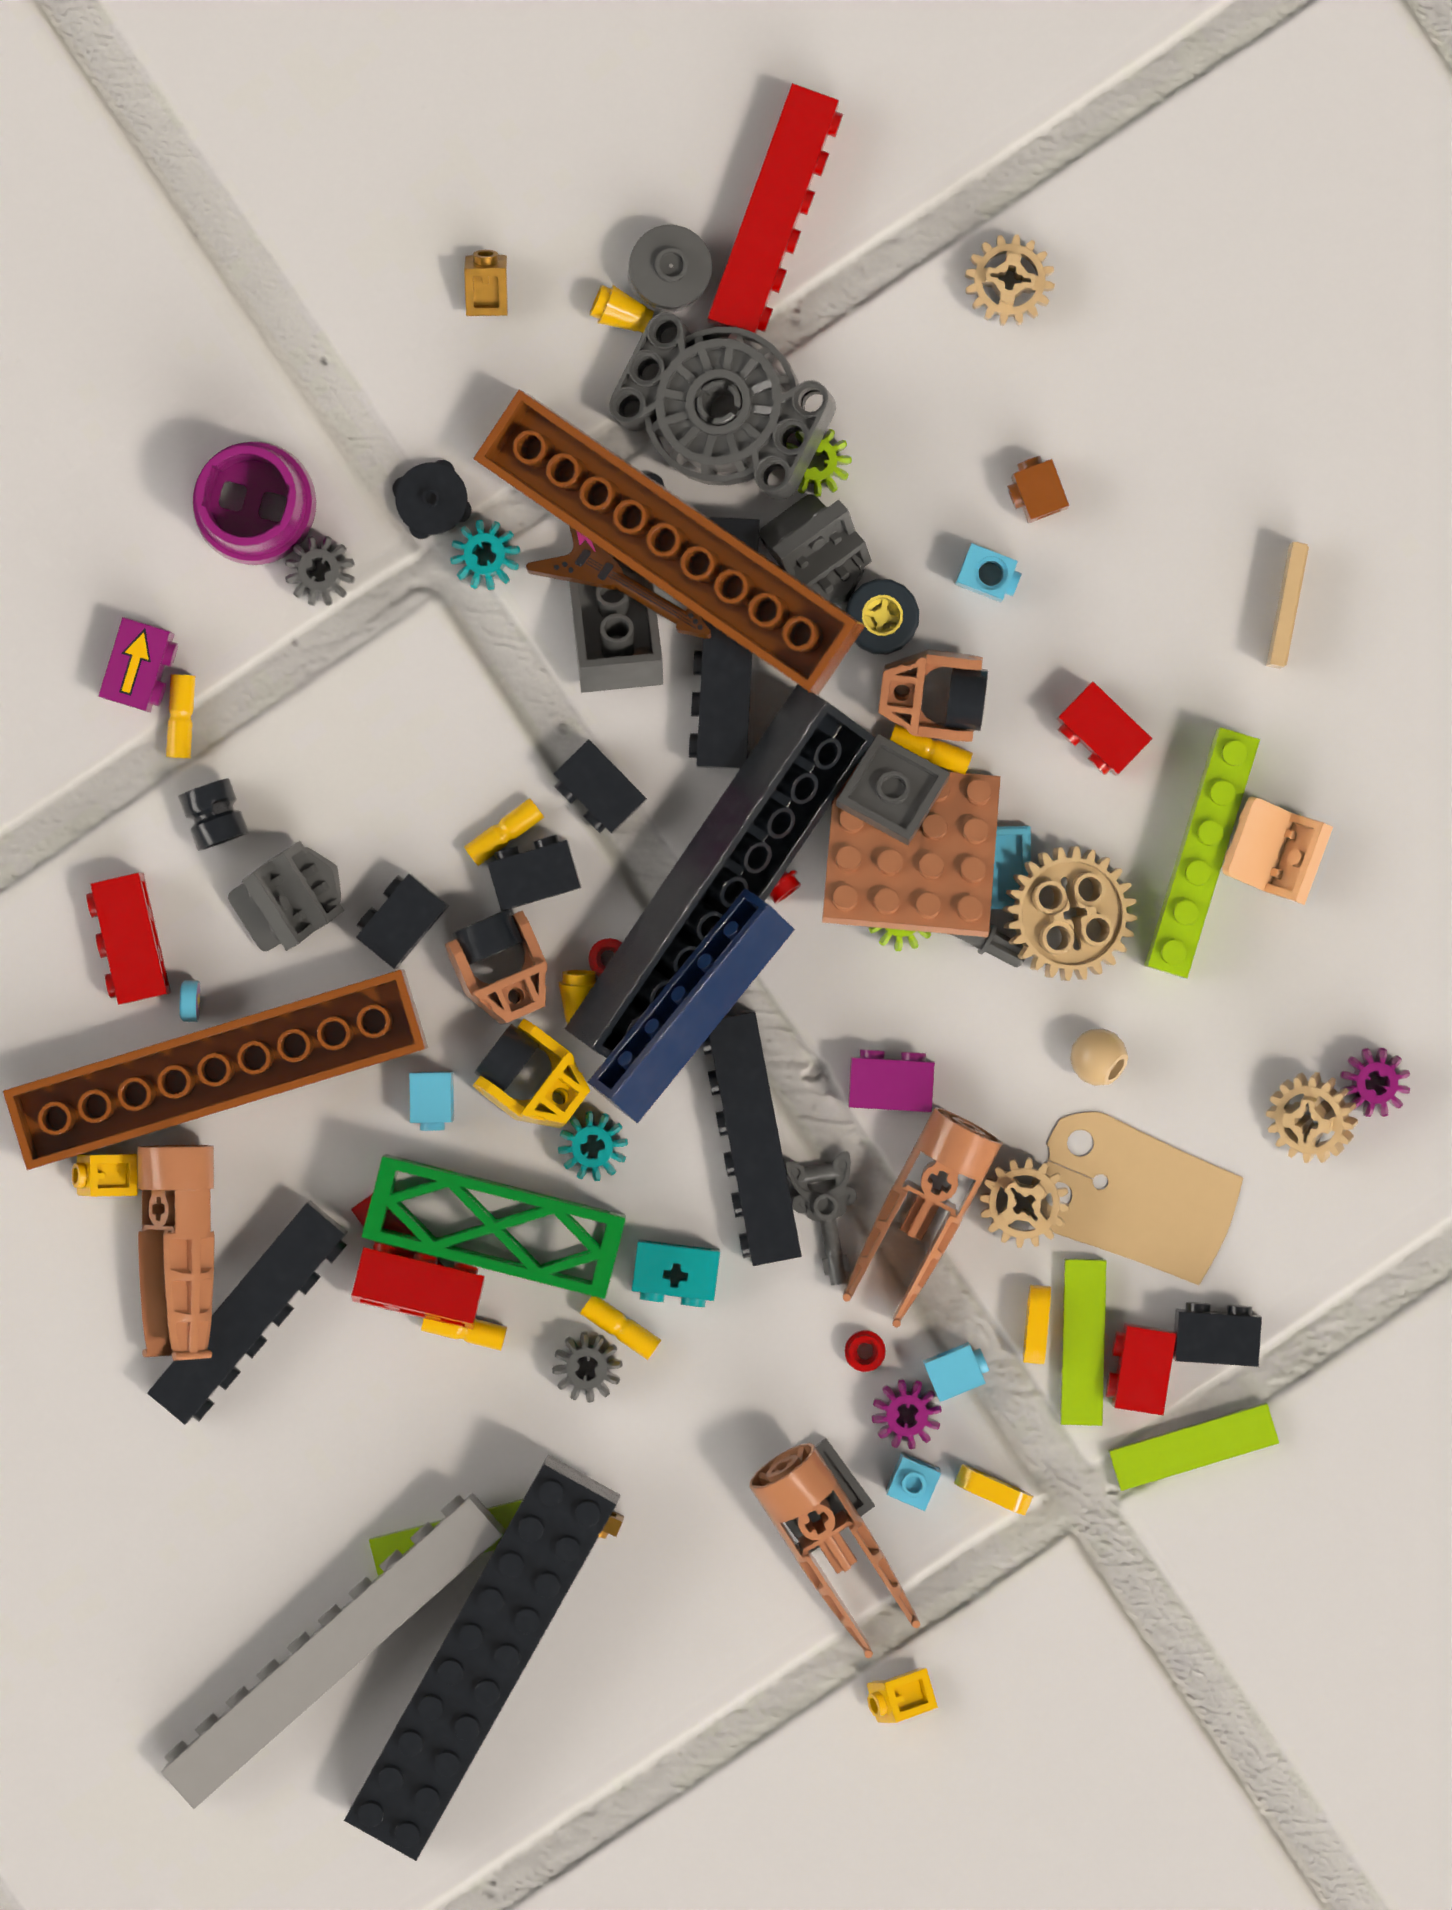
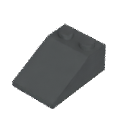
M613 557L621 567L623 574L654 592L653 583ZM569 582L581 693L663 685V659L657 613L618 589H606Z

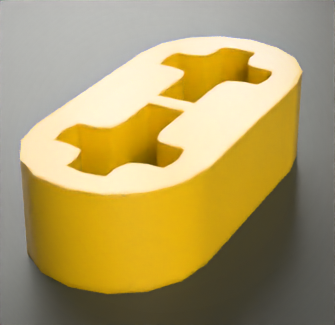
M1031 1284L1029 1286L1023 1363L1044 1365L1051 1286Z
M964 1464L961 1465L954 1484L960 1488L1021 1515H1026L1034 1497L1022 1489Z

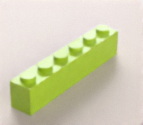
M1221 727L1216 729L1145 960V967L1181 978H1188L1260 739Z

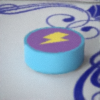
M184 980L180 989V1018L183 1022H198L201 1003L200 981Z

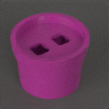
M243 442L221 450L203 467L194 487L193 512L201 535L217 553L237 563L264 565L288 556L294 551L293 547L296 544L300 546L305 540L315 518L316 493L309 473L303 464L290 452L270 443ZM226 482L240 484L247 489L243 507L240 511L225 509L219 505L223 485ZM270 492L282 495L287 500L282 519L278 522L263 519L259 515L265 493Z

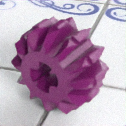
M1364 1048L1361 1053L1364 1061L1363 1064L1352 1056L1347 1059L1349 1065L1356 1070L1354 1074L1348 1071L1340 1072V1078L1352 1080V1085L1344 1086L1341 1089L1347 1088L1349 1091L1347 1095L1356 1094L1350 1101L1356 1103V1108L1365 1101L1363 1107L1364 1116L1371 1117L1376 1104L1380 1116L1385 1117L1389 1113L1387 1101L1398 1109L1403 1106V1103L1395 1096L1396 1091L1403 1094L1410 1093V1087L1398 1085V1080L1409 1077L1410 1072L1409 1070L1394 1071L1402 1061L1398 1055L1393 1056L1385 1064L1387 1049L1379 1048L1374 1061L1370 1049ZM1373 1071L1376 1076L1384 1077L1385 1080L1384 1086L1379 1085L1382 1090L1378 1093L1374 1089L1366 1088L1365 1086L1366 1079L1371 1080L1368 1075Z
M902 1378L898 1379L897 1383L899 1393L894 1394L888 1385L882 1388L884 1394L890 1400L886 1402L875 1398L873 1405L885 1410V1413L874 1414L871 1418L872 1422L877 1424L888 1422L878 1431V1436L883 1439L894 1431L895 1434L891 1442L892 1447L898 1448L902 1436L907 1437L908 1448L915 1449L916 1443L913 1436L919 1434L922 1441L928 1443L931 1438L924 1430V1427L927 1426L936 1430L940 1427V1423L935 1419L928 1418V1415L938 1414L942 1412V1409L938 1404L925 1406L935 1396V1392L932 1389L919 1397L918 1394L922 1387L921 1381L915 1380L911 1392L906 1391L905 1380ZM902 1404H906L907 1408H909L910 1404L914 1405L917 1408L913 1412L915 1421L907 1424L906 1419H904L903 1424L896 1420L900 1416L898 1407Z

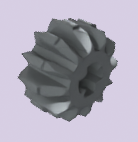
M311 536L307 539L310 551L307 553L298 544L293 547L295 553L302 558L299 562L293 559H286L285 565L292 569H298V573L289 574L285 579L288 584L302 582L293 592L297 598L302 597L310 589L308 596L309 605L315 606L319 593H322L324 603L330 606L333 604L330 591L335 590L342 598L347 595L345 589L339 586L340 581L354 583L355 577L342 573V570L355 566V562L353 559L338 561L347 550L343 544L337 546L330 553L332 548L331 537L326 536L322 542L321 549H318L316 539ZM322 561L321 563L325 566L329 564L331 571L325 573V580L322 582H318L319 579L315 576L310 577V572L316 569L315 562Z
M583 1331L580 1336L582 1346L578 1347L575 1340L568 1337L565 1339V1343L572 1353L569 1354L560 1349H557L555 1352V1357L567 1362V1364L553 1366L552 1373L557 1375L567 1373V1377L562 1379L557 1386L562 1390L571 1383L575 1385L570 1395V1398L573 1400L579 1397L581 1389H586L587 1402H593L595 1397L593 1388L597 1387L602 1396L607 1397L610 1391L603 1381L606 1380L616 1385L620 1382V1377L609 1372L608 1369H619L623 1366V1362L619 1359L608 1360V1357L617 1351V1346L612 1344L604 1351L601 1350L600 1347L605 1338L602 1334H598L594 1345H589L588 1332ZM587 1356V1361L590 1360V1357L597 1361L598 1364L594 1369L595 1376L588 1377L587 1372L585 1376H581L577 1370L581 1365L580 1358Z

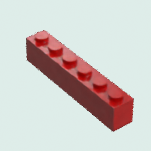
M792 83L707 318L709 324L717 327H738L756 334L758 330L766 332L773 312L772 308L767 307V303L772 291L780 293L787 273L786 269L781 268V264L786 252L794 254L801 235V231L795 229L800 213L808 215L815 196V192L809 190L814 174L822 176L829 157V153L823 151L828 135L836 137L844 115L837 112L839 100Z

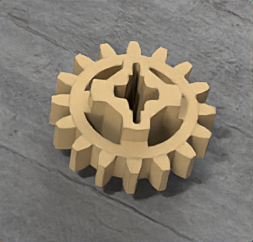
M999 235L997 236L996 247L992 248L987 242L982 244L983 257L976 254L971 256L970 261L977 268L966 270L965 277L974 280V284L966 287L965 291L966 294H976L978 297L972 304L974 310L982 306L987 309L984 317L985 320L988 321L994 314L1000 315V326H1005L1008 317H1014L1016 324L1022 325L1024 313L1027 312L1034 319L1038 316L1035 305L1039 304L1045 307L1048 305L1049 299L1042 293L1043 291L1054 290L1055 284L1045 280V277L1053 274L1054 267H1043L1042 262L1048 255L1046 251L1040 252L1037 255L1032 252L1035 241L1031 240L1024 247L1020 245L1019 235H1014L1011 244H1006L1003 236ZM1006 254L1005 262L998 267L985 268L993 258ZM1021 256L1031 263L1037 276L1025 270L1020 263ZM1007 271L1014 272V279L1021 281V283H1015L1012 290L1005 289V282L998 279V277H1005ZM983 285L994 290L999 297L998 304L994 303L987 296ZM1022 293H1034L1026 303L1013 307L1015 298Z
M1315 1072L1307 1081L1306 1076L1303 1073H1299L1294 1078V1082L1288 1079L1279 1086L1281 1092L1276 1091L1269 1099L1276 1106H1271L1266 1111L1267 1117L1275 1119V1122L1267 1128L1268 1132H1278L1281 1137L1275 1145L1277 1147L1285 1144L1289 1145L1288 1156L1290 1158L1301 1152L1303 1153L1304 1163H1309L1316 1154L1322 1163L1330 1157V1152L1338 1156L1345 1149L1343 1144H1348L1353 1139L1354 1135L1349 1130L1358 1124V1119L1350 1117L1349 1113L1357 1106L1356 1103H1345L1343 1098L1349 1091L1347 1088H1344L1337 1092L1334 1089L1335 1078L1332 1077L1326 1083H1322L1320 1073ZM1304 1093L1301 1102H1295L1293 1105L1289 1104L1294 1096ZM1331 1131H1335L1332 1138L1320 1142L1323 1133L1329 1134Z
M1028 1157L1025 1166L1019 1167L1017 1161L1013 1158L1010 1159V1170L1007 1172L999 1165L995 1168V1172L999 1177L997 1181L986 1178L984 1184L991 1189V1193L980 1194V1201L989 1203V1208L981 1212V1217L993 1218L994 1221L990 1224L988 1230L991 1233L1000 1228L1003 1231L1001 1242L1005 1243L1013 1236L1016 1237L1017 1248H1022L1024 1239L1030 1238L1034 1247L1039 1246V1235L1044 1234L1050 1240L1054 1238V1233L1050 1228L1053 1224L1060 1227L1064 1226L1065 1221L1058 1216V1213L1069 1211V1204L1060 1202V1197L1068 1194V1188L1056 1187L1055 1184L1059 1181L1061 1175L1058 1172L1049 1177L1046 1174L1048 1163L1044 1162L1040 1165L1039 1169L1033 1168L1032 1158ZM1028 1175L1038 1178L1040 1181L1034 1185L1020 1184L1015 1177ZM1002 1187L1008 1195V1203L1001 1212H998L997 1194ZM1013 1188L1024 1197L1030 1194L1034 1196L1032 1201L1033 1213L1028 1212L1025 1208L1019 1211L1015 1209L1018 1199ZM1051 1193L1053 1207L1047 1218L1041 1210V1202L1047 1194ZM1015 1220L1028 1221L1034 1228L1021 1230L1009 1224H1012Z

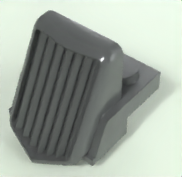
M808 494L763 526L759 531L762 543L776 560L778 566L833 604L843 603L850 599L864 573V567L872 562L865 541L855 531L849 510L840 500L826 507L814 494Z
M301 841L268 860L242 880L243 883L233 889L228 895V900L262 951H269L279 944H282L287 951L301 943L319 928L331 922L344 911L340 904L341 889L337 865L316 851L304 847Z

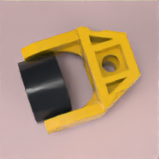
M523 1019L517 1027L511 1023L474 1072L479 1078L473 1084V1087L514 1120L560 1129L567 1123L591 1091L574 1061L573 1054L526 1019ZM537 1048L541 1049L547 1054L551 1062L552 1072L531 1099L519 1100L511 1098L504 1091L516 1078ZM552 1093L561 1094L564 1100L563 1104L555 1103Z

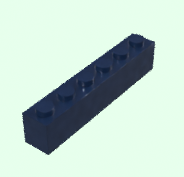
M744 889L587 1083L613 1106L638 1124L795 929L768 903L747 889Z

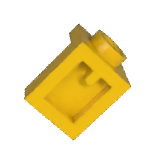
M137 1154L77 1155V1163H74L72 1167V1183L77 1188V1195L88 1197L138 1196Z
M918 1668L884 1681L867 1683L869 1692L867 1697L868 1706L878 1723H897L938 1708L927 1668Z

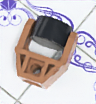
M928 649L885 664L878 713L890 721L899 724L913 736L972 742L974 730H981L988 669H982L983 657ZM939 667L953 668L946 724L933 722L921 710L925 676ZM898 685H906L910 692L902 695L895 688Z
M510 909L475 922L452 933L455 940L444 944L464 994L499 1024L511 1022L545 1007L547 963L523 910L512 915ZM521 943L525 952L521 971L491 984L482 982L473 975L470 964ZM510 990H514L517 993L518 999L515 1004L511 1003L508 998Z

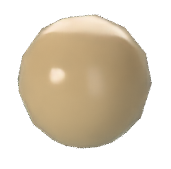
M1090 1029L1082 1033L1072 1045L1070 1060L1074 1072L1082 1081L1093 1086L1109 1085L1123 1072L1127 1065L1128 1054L1124 1042L1114 1032L1106 1029Z

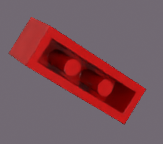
M138 872L90 883L92 893L86 894V899L91 917H98L101 933L96 934V943L100 957H107L111 973L105 974L109 997H116L118 1005L171 994L144 873Z
M374 1244L373 1249L363 1247L351 1294L353 1302L473 1330L485 1283V1276L478 1274V1268L462 1263H454L453 1268L437 1265V1258L419 1253H414L413 1259L397 1255L398 1249L383 1244Z

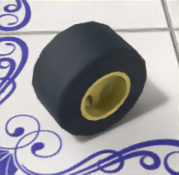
M875 579L862 584L852 593L845 609L846 613L865 625L855 643L859 648L872 654L888 655L901 650L912 640L919 625V607L914 595L904 585L891 579Z

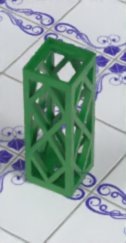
M385 1154L381 1159L362 1238L606 1299L626 1215ZM398 1171L433 1180L393 1193ZM448 1187L483 1224L437 1238L401 1201ZM468 1189L538 1207L496 1219ZM388 1209L416 1236L385 1229L384 1225ZM554 1214L588 1250L540 1264L506 1228ZM571 1215L605 1223L606 1227L601 1245ZM493 1233L521 1262L454 1245ZM597 1260L592 1280L560 1273V1271Z

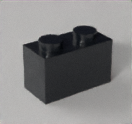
M589 739L553 773L560 780L554 787L571 804L578 799L588 809L583 817L599 833L607 828L613 834L648 800Z
M553 835L533 841L535 849L519 853L518 846L494 853L496 861L489 862L487 865L501 911L582 888L568 840L559 842L558 836Z
M408 874L405 879L399 875L396 876L383 892V895L388 898L378 911L371 907L356 925L361 929L356 938L393 969H397L449 907L445 901L412 874Z
M1186 1302V1309H1175L1174 1332L1176 1333L1173 1353L1175 1361L1259 1367L1262 1317L1258 1314H1252L1251 1306L1227 1305V1312L1210 1311L1211 1304Z

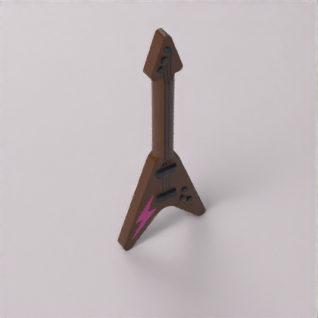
M571 526L569 527L573 540V549L569 554L526 564L527 572L532 575L606 589H618L676 624L678 633L710 639L712 636L710 629L698 614L689 608L686 611L623 574L621 567L610 553Z

